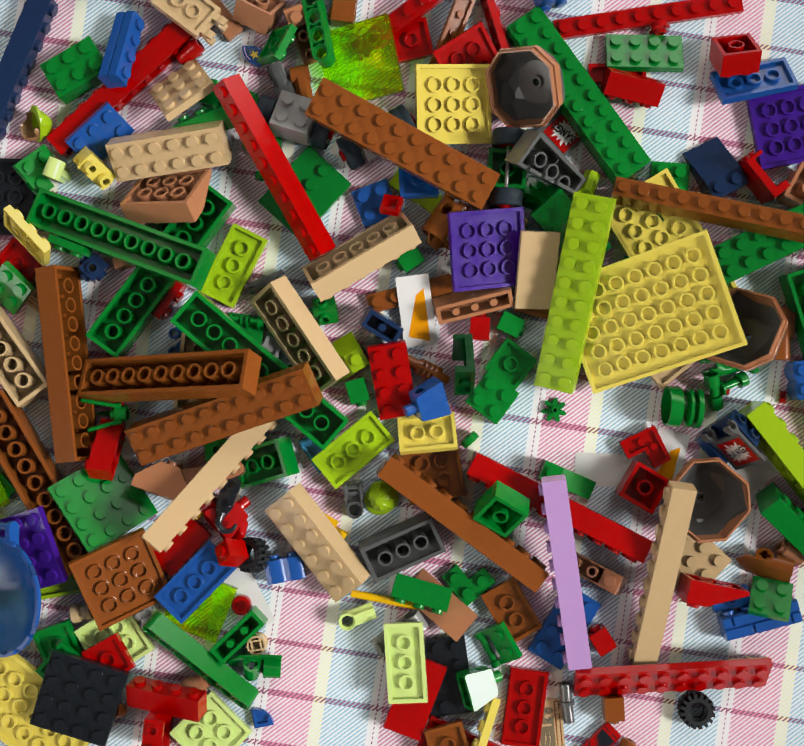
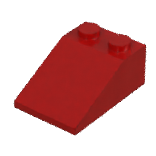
M681 572L676 595L681 598L682 602L687 603V606L699 608V606L708 607L750 596V592L738 584Z

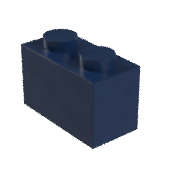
M371 306L367 308L359 321L362 327L386 342L397 341L404 330L401 325Z

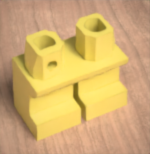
M87 146L72 159L77 164V168L102 190L107 188L116 178L113 170Z

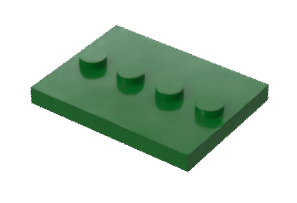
M310 145L291 165L320 219L352 186L346 178ZM268 189L258 202L294 234L271 191Z

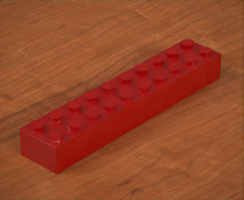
M474 451L465 469L468 479L476 483L482 481L488 489L498 480L529 498V510L533 507L536 509L535 512L547 518L546 515H542L541 503L545 502L544 495H539L538 484L540 483ZM569 499L574 533L582 537L587 534V538L600 546L604 543V547L618 555L622 552L621 555L635 564L637 561L644 563L653 541Z

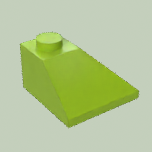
M352 331L331 343L350 371L337 383L370 365Z

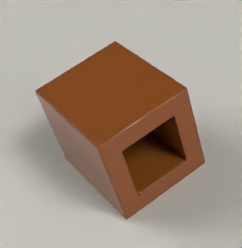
M609 694L601 696L602 717L605 722L619 724V722L625 721L624 697L622 695Z

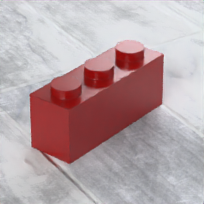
M607 67L600 90L606 98L615 100V97L622 98V101L625 103L633 104V102H638L640 106L650 109L651 106L658 107L666 84L658 79Z
M101 418L99 425L115 420ZM124 421L122 425H113L95 430L96 437L94 442L90 444L89 459L85 460L84 469L87 471L89 478L113 481L126 437L124 431L127 428Z

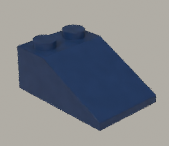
M718 137L682 154L686 163L690 164V171L702 194L724 197L749 184L741 166Z

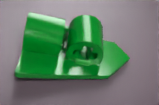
M238 655L228 659L226 663L232 667L243 668L242 674L247 681L256 680L260 673H263V678H280L282 655Z

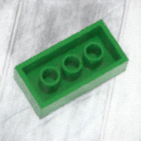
M557 188L530 215L545 231L560 232L559 247L562 249L572 201L561 188ZM607 242L605 253L612 247L609 242Z

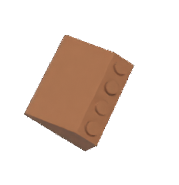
M205 168L138 179L119 205L128 220L139 224L196 222L204 209L212 169Z

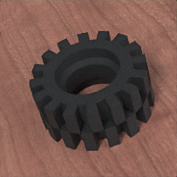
M243 538L242 540L245 541L249 558L237 568L247 573H260V571L264 570L263 567H267L266 561H270V558L267 557V555H270V551H267L269 545H265L267 542L262 540V538ZM252 549H253V550H254V557H253V560L251 561V559H250V554H251V551H252Z
M693 690V693L687 691L688 695L686 696L682 694L683 699L678 700L680 705H677V709L679 710L678 715L683 722L693 729L698 727L699 730L703 729L702 726L707 728L708 722L712 724L713 720L711 718H715L716 715L713 712L716 711L713 702L701 691ZM694 703H700L703 706L702 713L696 717L691 716L689 713L690 706Z

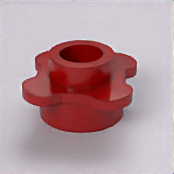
M666 20L653 22L649 34H654V36L664 35L668 28H670V25H667Z

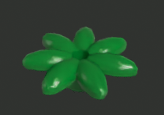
M556 397L552 403L545 401L548 408L543 409L542 413L548 414L547 421L554 417L559 422V415H566V412L561 410L565 403L558 404Z

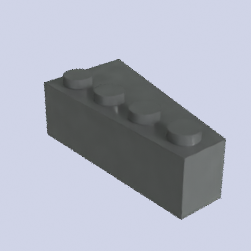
M528 128L504 160L574 194V191L577 192L586 180L577 168L540 131Z

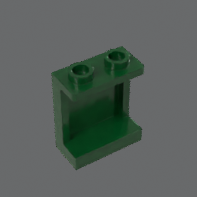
M463 333L454 334L452 360L464 361V366H455L454 395H474L475 360L472 334Z

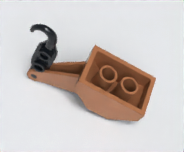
M168 460L167 463L160 461L136 473L131 485L145 492L173 501L203 466L183 469L184 467L176 462ZM239 462L241 467L234 475L230 473L225 478L228 482L220 490L216 500L215 526L222 534H230L237 528L235 523L231 528L226 529L223 527L222 522L225 516L233 509L241 488L239 477L246 470L241 462Z

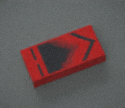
M604 722L581 746H612L621 737V734L611 724Z

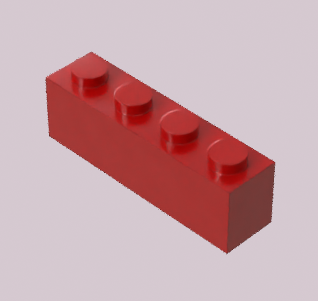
M137 675L126 686L128 707L199 722L207 711V691Z

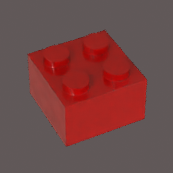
M750 33L711 38L709 60L720 77L729 78L734 75H750L751 73L759 72L762 50Z
M632 460L614 493L644 511L653 514L663 497L664 487L668 486L670 479L641 462Z

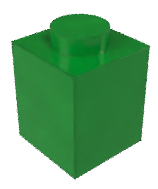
M416 247L400 255L396 259L395 265L400 273L404 271L405 274H408L425 263V259Z
M504 311L495 330L516 339L518 336L522 337L526 326H524L525 320Z
M364 377L345 382L351 405L356 404V407L366 405V400H370Z

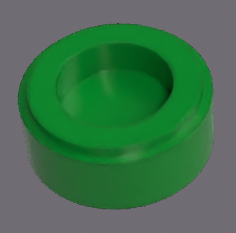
M472 431L460 444L466 449L479 435Z

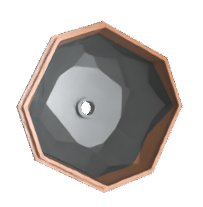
M540 46L502 48L498 51L485 72L490 110L506 126L517 128L545 127L565 101L562 69L554 56Z
M738 287L730 290L729 292L745 338L751 336V339L747 341L748 345L707 357V359L739 370L752 371L774 361L785 336L788 320L776 297Z
M719 457L690 459L672 480L691 483L696 488L697 495H702V499L699 501L696 495L687 533L697 543L726 541L751 512L749 483Z

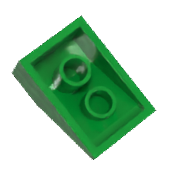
M290 436L273 439L261 443L259 446L254 445L251 449L254 451L247 460L243 458L240 461L246 470L239 477L241 489L300 473Z

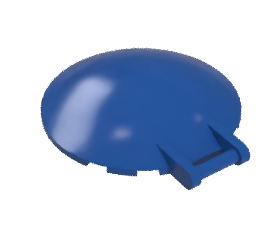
M16 521L0 522V530L5 531V537H0V658L13 656L26 648L37 630L41 613V591L38 577L28 555L19 546V524Z

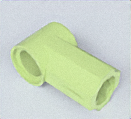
M49 156L42 175L63 184L70 181L72 174L70 169L66 167V163Z
M370 601L350 610H343L338 617L339 626L341 629L349 631L357 625L377 618V615ZM350 616L353 620L350 624H344L342 618Z

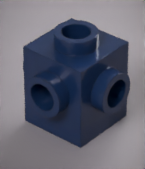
M96 252L90 258L85 256L79 262L81 265L79 269L82 271L80 275L87 282L90 280L100 282L107 275L105 271L110 267ZM95 265L96 270L91 272L90 267Z

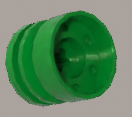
M666 386L661 399L662 424L664 426L679 427L682 422V425L686 428L690 426L692 428H700L705 413L703 390L701 388L692 389L687 387L683 392L681 387Z

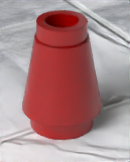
M190 39L179 54L176 55V58L184 65L186 62L202 56L205 48L198 39Z

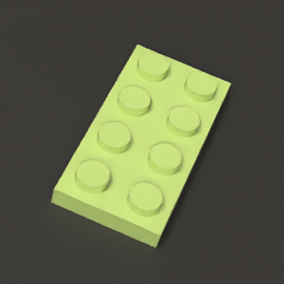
M423 621L384 623L388 704L428 703Z

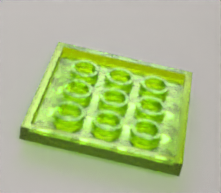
M387 13L330 30L335 62L329 68L322 67L324 78L366 101L405 91L391 23Z

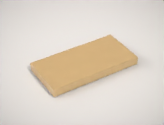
M520 230L514 297L515 309H550L556 281L560 232Z

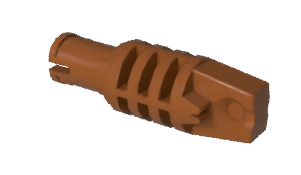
M408 355L410 368L414 370L415 374L427 380L434 376L443 383L448 384L451 377L442 373L443 368L423 358L417 359Z

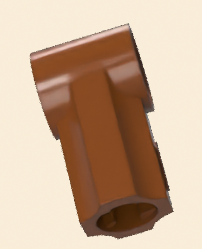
M308 64L290 67L289 72L292 84L295 87V93L312 99L313 93Z

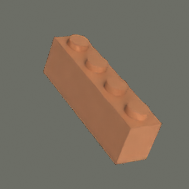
M510 287L461 291L432 298L435 316L439 325L514 307Z

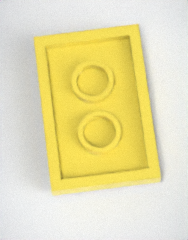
M11 205L3 209L4 226L43 267L50 263L51 250L49 242L37 234L36 228L24 220V216L18 209H14Z
M451 412L450 415L428 421H421L415 415L397 417L400 455L458 450L454 412Z

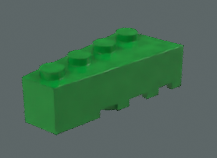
M772 482L755 495L760 514L804 555V513Z

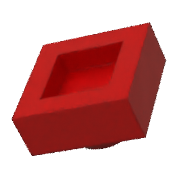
M384 194L379 208L380 214L399 217L404 202L403 197Z

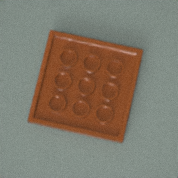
M143 527L68 562L99 631L158 603L159 601L154 596L168 583L153 548L141 538L145 533Z

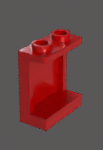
M760 149L756 153L751 151L738 161V164L741 166L749 182L746 186L763 205L776 198L791 185L787 180L777 185L773 183L756 161V158L763 153Z
M149 712L144 719L141 746H170L171 735L169 733L172 730L173 717Z

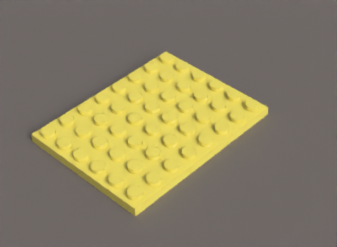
M707 229L602 267L582 358V364L593 394L748 345Z

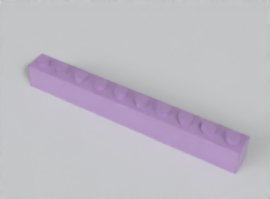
M565 474L541 477L542 484H538L539 495H544L545 502L541 503L542 515L547 516V522H543L545 534H549L550 541H546L548 553L552 552L553 558L549 560L550 572H555V578H552L553 590H557L558 596L554 597L556 609L560 608L561 614L557 615L558 627L563 628V633H559L561 645H565L566 651L562 652L564 664L568 663L569 671L592 668L566 477Z

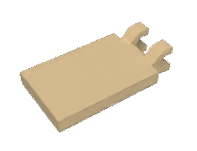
M150 0L154 8L195 39H198L201 35L211 46L216 42V38H214L216 33L210 30L211 27L215 24L223 33L228 28L226 24L228 19L220 15L221 8L210 0Z

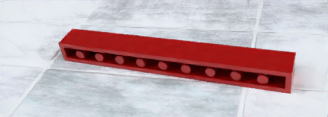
M173 21L170 24L164 25L156 37L150 38L142 50L136 51V59L133 62L131 77L128 78L126 87L108 88L102 85L100 88L95 89L91 93V97L81 102L72 114H68L58 127L50 130V134L46 139L62 156L68 159L75 151L64 140L106 101L119 112L176 60V55L194 37Z
M238 73L220 80L212 89L308 259L312 261L334 249L336 245L240 74Z

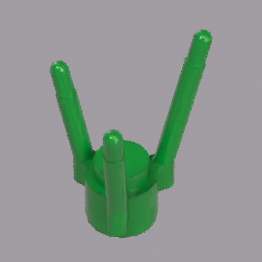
M80 399L84 403L113 407L111 411L98 412V415H111V419L115 421L88 428V432L113 425H122L123 421L129 420L130 411L128 406H122L121 403Z

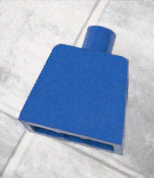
M434 376L409 392L411 403L402 407L406 417L415 414L421 421H428L451 414L443 383Z

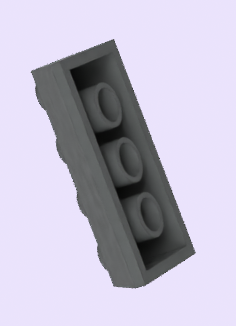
M426 512L358 541L359 550L375 583L446 552L433 519Z

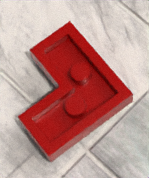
M655 425L619 441L627 459L645 451L653 468L672 460Z

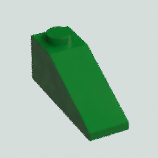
M543 459L536 475L537 478L541 479V477L565 474L568 491L589 500L596 485L595 481Z

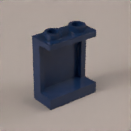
M736 409L699 431L695 438V441L710 458L719 457L726 464L728 461L710 443L704 442L701 439L703 434H707L705 429L712 428L717 439L728 436L723 431V428L729 426L727 421L734 420L740 432L755 447L758 446L761 439L758 431L752 428L747 423L744 415Z

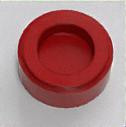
M246 595L236 596L231 604L233 612L237 615L248 613L252 606L250 598Z

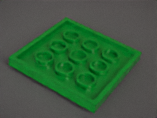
M121 454L113 481L89 478L87 471L83 467L47 488V491L87 553L114 541L158 513L145 491L131 485L134 474Z

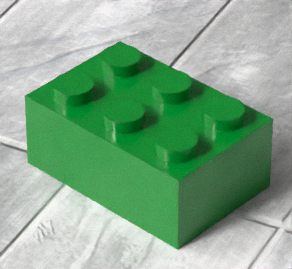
M88 36L44 62L40 67L59 99L67 105L102 84L98 75L104 56L97 44Z

